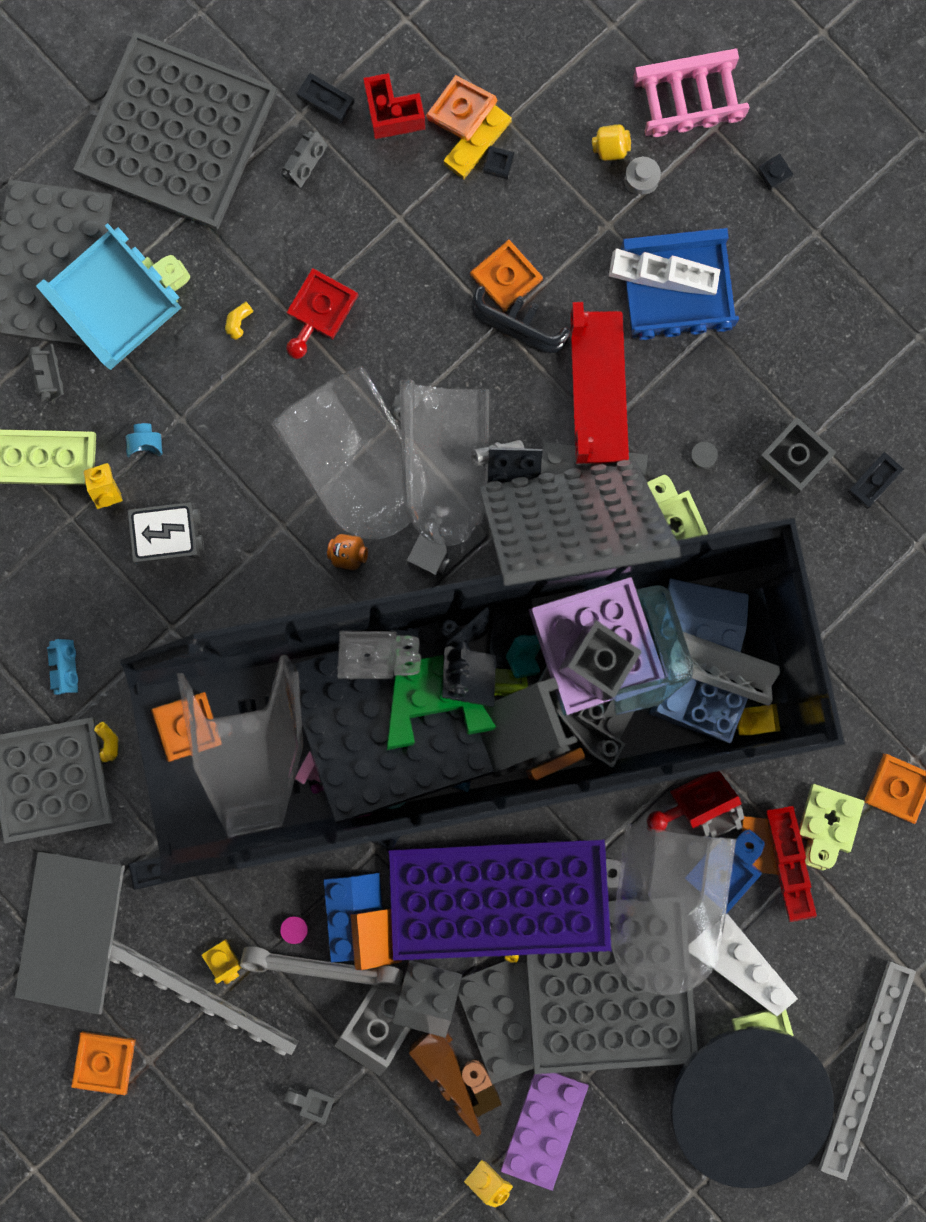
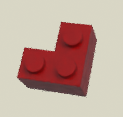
M389 73L363 78L375 139L425 130V116L420 93L394 98Z

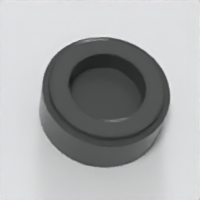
M709 442L696 444L691 452V461L699 469L712 467L718 458L716 447Z

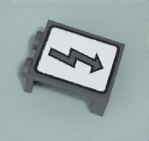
M192 502L128 510L133 563L139 566L149 564L148 561L187 556L201 558L200 551L204 550V540L202 535H198L197 525L201 524V514L199 509H195Z

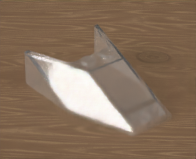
M286 655L281 656L266 708L260 711L216 719H207L203 715L183 673L177 674L192 764L228 837L282 826L303 751L297 669Z

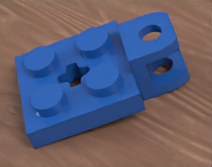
M750 829L743 831L731 845L720 837L685 876V879L727 914L761 876L762 872L753 863L761 855L765 842ZM751 842L754 848H747L745 843ZM718 869L722 871L727 869L729 871L728 876L731 879L729 881L724 879L720 882L717 879L719 874L716 871Z

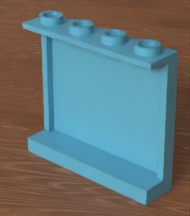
M107 223L105 227L109 230L52 281L48 283L43 279L36 287L97 358L111 370L182 307L176 302L180 297L170 286L164 288L159 282L162 277L154 267L151 266L148 269L142 263L146 258L136 247L130 249L125 243L129 239L121 229L117 227L114 230Z

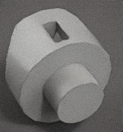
M638 157L632 160L625 172L624 183L626 189L629 192L642 195L655 191L661 175L658 164L649 157Z

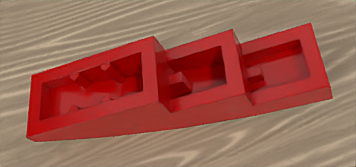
M789 806L767 810L771 843L788 921L794 922L815 918L817 914L810 890L812 886L805 863L806 855L794 807Z

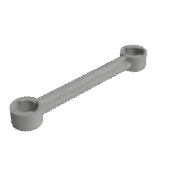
M245 947L240 966L243 969L252 972L273 970L370 984L380 990L389 992L401 990L404 974L402 970L391 966L355 970L354 965L271 954L259 947Z

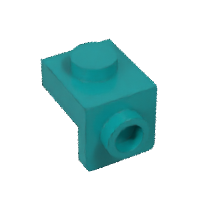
M525 634L515 638L506 658L515 678L539 674L540 668L535 657L541 646L537 635L529 636Z

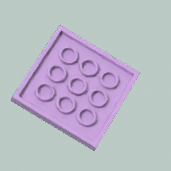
M631 577L529 610L551 679L556 678L559 686L555 691L564 716L610 701H602L558 671L585 624L592 621H599L642 651L614 699L666 682Z

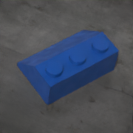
M380 873L324 879L331 962L354 960L351 914L383 909Z

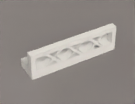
M680 631L669 650L670 671L768 706L773 700L771 686L780 673L779 666L683 631ZM678 660L686 663L688 666L678 663ZM754 688L763 690V693L756 691Z

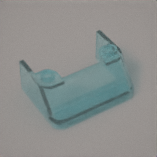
M651 586L636 590L665 678L619 689L614 698L616 715L660 705L693 677L694 665L671 594L663 586Z

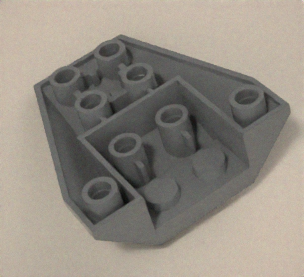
M547 666L538 682L551 679ZM657 685L565 716L563 715L556 691L549 692L556 714L572 734L576 736L585 750L609 767H613L625 746V743L620 741V738L641 698L651 697Z

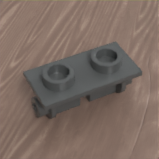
M308 131L307 134H303L302 139L295 148V152L300 154V156L291 155L282 168L283 173L281 175L287 180L292 178L300 188L306 179L309 178L311 171L328 146L317 131L314 133Z
M53 344L40 350V347H32L29 349L30 353L28 354L32 372H41V375L33 376L36 395L40 396V400H47L48 403L64 395L63 383L60 379L57 365L58 360Z

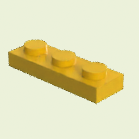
M494 105L469 141L461 139L444 159V165L464 180L489 150V147L494 144L508 127L512 118Z

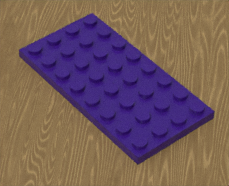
M605 840L389 851L393 960L612 951Z

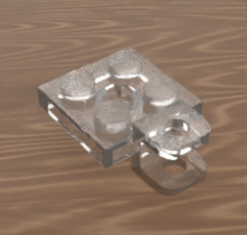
M340 632L337 678L393 679V672L394 675L417 674L420 672L421 655L418 654L419 639L414 636H396V632ZM406 645L412 646L411 649H404L403 647ZM364 654H370V657H364ZM406 662L414 663L411 666L404 665Z

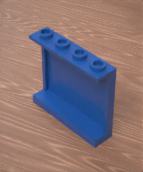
M727 228L623 239L621 246L623 251L640 256L646 252L667 259L671 256H676L720 269L717 293L715 295L687 293L625 281L632 337H639L640 340H649L654 338L655 335L665 334V337H676L681 334L680 332L691 331V334L696 335L705 333L707 329H717L718 332H724L735 327L739 321V316H735L726 247V242L729 238Z

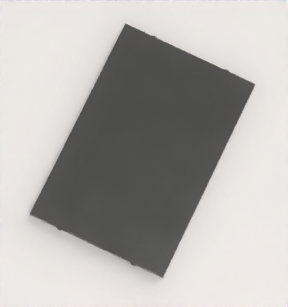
M37 853L15 998L79 1010L80 1012L102 1014L124 873L123 865L63 856L58 853Z

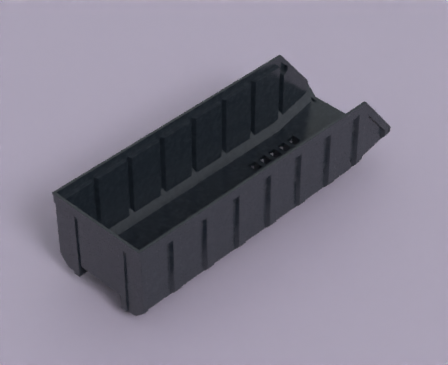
M795 518L676 540L680 548V557L510 585L504 584L502 574L196 633L121 659V665L123 666L130 690L160 853L161 882L243 869L845 745ZM631 577L665 675L669 665V650L675 639L661 637L658 626L670 578L712 587L715 586L717 581H723L727 584L728 590L749 595L747 627L740 652L777 665L780 670L778 677L771 686L773 700L770 705H777L780 731L748 736L739 735L736 728L731 743L672 724L649 714L661 685L658 684L651 697L641 698L620 738V741L624 742L625 746L613 767H609L590 755L578 741L568 745L569 751L582 748L585 755L584 759L538 780H529L526 771L562 754L554 756L553 752H549L551 758L538 763L531 759L532 765L516 770L515 766H513L514 772L498 777L497 773L471 780L468 792L450 787L406 801L399 808H385L373 812L370 816L354 818L338 824L334 823L324 791L318 794H314L311 791V786L314 783L320 785L321 783L314 779L313 781L307 779L305 784L295 779L310 749L296 708L293 705L294 702L283 673V667L390 635V630H393L394 627H397L398 630L407 631L408 628L414 629L438 621L441 628L445 621L452 620L463 629L487 607L489 609V630L480 639L474 638L468 645L470 651L488 654L489 645L487 643L490 642L488 634L491 633L490 618H492L493 612L531 617L529 610L532 608V599L583 588L589 591ZM541 649L536 656L540 672L538 675L527 677L528 687L538 682L547 666ZM678 660V663L688 666L686 663ZM754 688L756 691L763 693V690ZM205 692L221 745L168 762L151 709ZM281 693V694H277V695L266 696V695ZM495 696V701L505 696ZM748 698L744 708L765 706L766 704ZM557 715L565 738L575 737Z

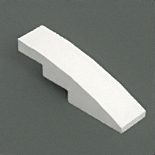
M620 249L613 251L609 271L610 277L637 284L706 295H715L717 293L720 269L676 256H671L667 259L646 252L640 256Z

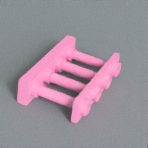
M737 48L636 67L633 76L635 88L642 86L646 89L652 121H648L646 124L645 135L661 137L670 131L687 132L693 129V127L702 125L705 128L717 125L719 122L728 121L729 123H735L746 117L749 104H738L731 74L739 59ZM718 72V74H721L728 106L713 109L706 76ZM693 77V79H696L702 111L688 114L681 80ZM668 82L671 84L677 116L662 119L656 85Z

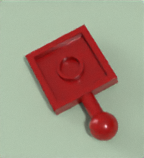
M312 268L287 311L288 316L305 324L298 337L291 339L287 343L286 351L288 355L294 359L304 357L307 352L306 342L313 330L333 340L358 298V293Z
M719 770L709 772L670 791L677 806L665 812H651L647 817L646 823L651 831L659 833L666 829L668 822L684 815L692 828H695L741 805V801Z

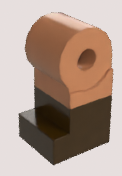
M470 1060L465 1063L462 1077L463 1081L472 1088L478 1100L473 1103L476 1116L479 1117L501 1106L502 1101L483 1063L478 1060Z

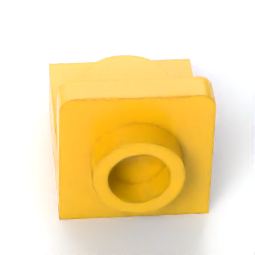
M226 939L202 954V957L215 976L214 981L216 984L223 981L226 985L239 977L237 971L242 968L240 961Z

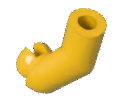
M101 722L94 729L104 741V748L100 749L99 753L100 759L103 762L113 761L118 755L119 739L105 722Z

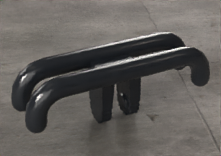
M478 286L475 289L472 312L481 322L542 352L556 353L567 344L570 335L568 327H563L557 335L551 336L530 326L539 308L538 304L533 303L530 306L528 314L521 322L516 317L524 304L523 297L519 296L511 312L507 315L485 304L484 294L486 291L483 286Z

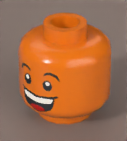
M338 534L328 544L327 557L336 568L357 570L361 563L367 561L368 548L364 546V541L359 536Z

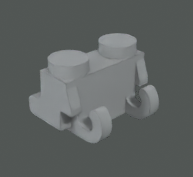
M741 805L699 825L700 830L706 837L709 836L713 843L718 840V836L734 828L737 831L741 830L740 820L744 819Z

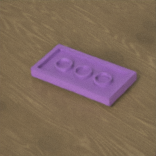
M561 1073L533 1075L501 1167V1172L553 1191L589 1086L588 1083Z

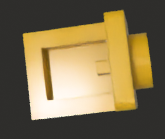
M108 463L84 471L87 491L97 509L123 501Z
M771 704L769 706L744 708L737 725L739 735L751 736L780 731L777 705Z
M483 1160L480 1161L464 1181L486 1205L492 1207L502 1205L508 1199L509 1191L513 1188L509 1182L504 1181Z

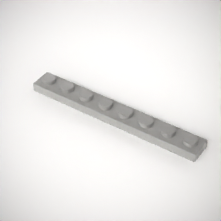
M113 939L110 961L117 964L121 961L130 966L128 970L140 977L146 975L152 978V983L161 989H172L177 992L176 997L184 1002L190 1003L192 1000L201 1005L200 1010L210 1016L217 1014L224 1018L223 1022L234 1029L241 1027L248 1031L247 1035L257 1042L264 1040L272 1045L271 1049L281 1055H286V1053L292 1055L299 1042L297 1039Z
M890 961L887 962L818 1168L822 1172L844 1180L848 1178L916 973L915 970Z

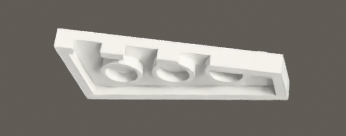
M728 914L721 916L689 943L690 952L775 1016L781 1014L798 999Z

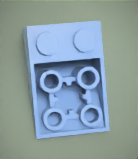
M669 664L664 675L666 682L661 683L649 714L672 724L731 743L748 698L670 671Z

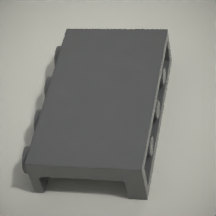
M556 678L538 682L496 700L494 707L483 706L496 727L494 730L480 732L494 770L493 773H497L498 777L514 772L513 766H515L516 770L532 765L531 759H534L535 763L551 758L549 752H553L554 756L570 750L568 745L578 742L576 736L569 739L565 738L549 692L559 688Z

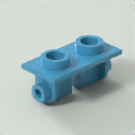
M64 639L50 641L49 647H47L49 666L57 665L58 669L49 671L50 690H53L54 695L78 693L74 641Z

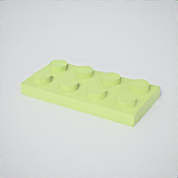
M0 430V484L86 485L84 471L95 467L96 433Z

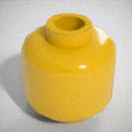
M619 124L600 127L597 131V137L592 138L593 152L598 153L603 161L625 158L627 152L631 151L629 130H625Z

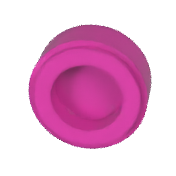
M291 916L282 923L280 929L281 936L290 944L300 943L308 934V925L303 918Z

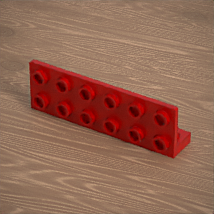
M573 302L570 322L576 464L618 463L622 460H629L623 313L621 311L588 312L584 311L583 302Z

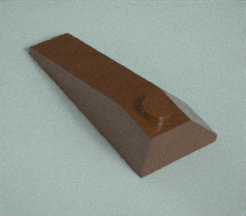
M425 1032L410 1044L409 1054L431 1082L437 1079V1086L443 1097L449 1102L453 1100L455 1103L454 1108L458 1115L478 1137L481 1134V1126L474 1112L466 1083L463 1081L462 1071L453 1045L450 1043L453 1041L452 1036L449 1032H447L446 1038Z

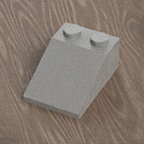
M373 985L336 1042L335 1047L381 1076L411 1028L393 1024L401 990L389 992L380 990Z

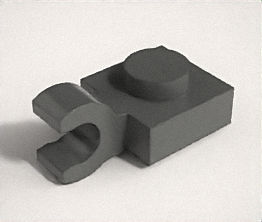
M289 1087L284 1101L302 1107L300 1116L325 1125L335 1096L309 1087L306 1095L295 1088Z

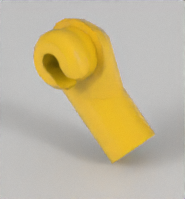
M246 301L227 316L225 331L235 340L243 335V330L240 328L241 321L253 313L252 308Z

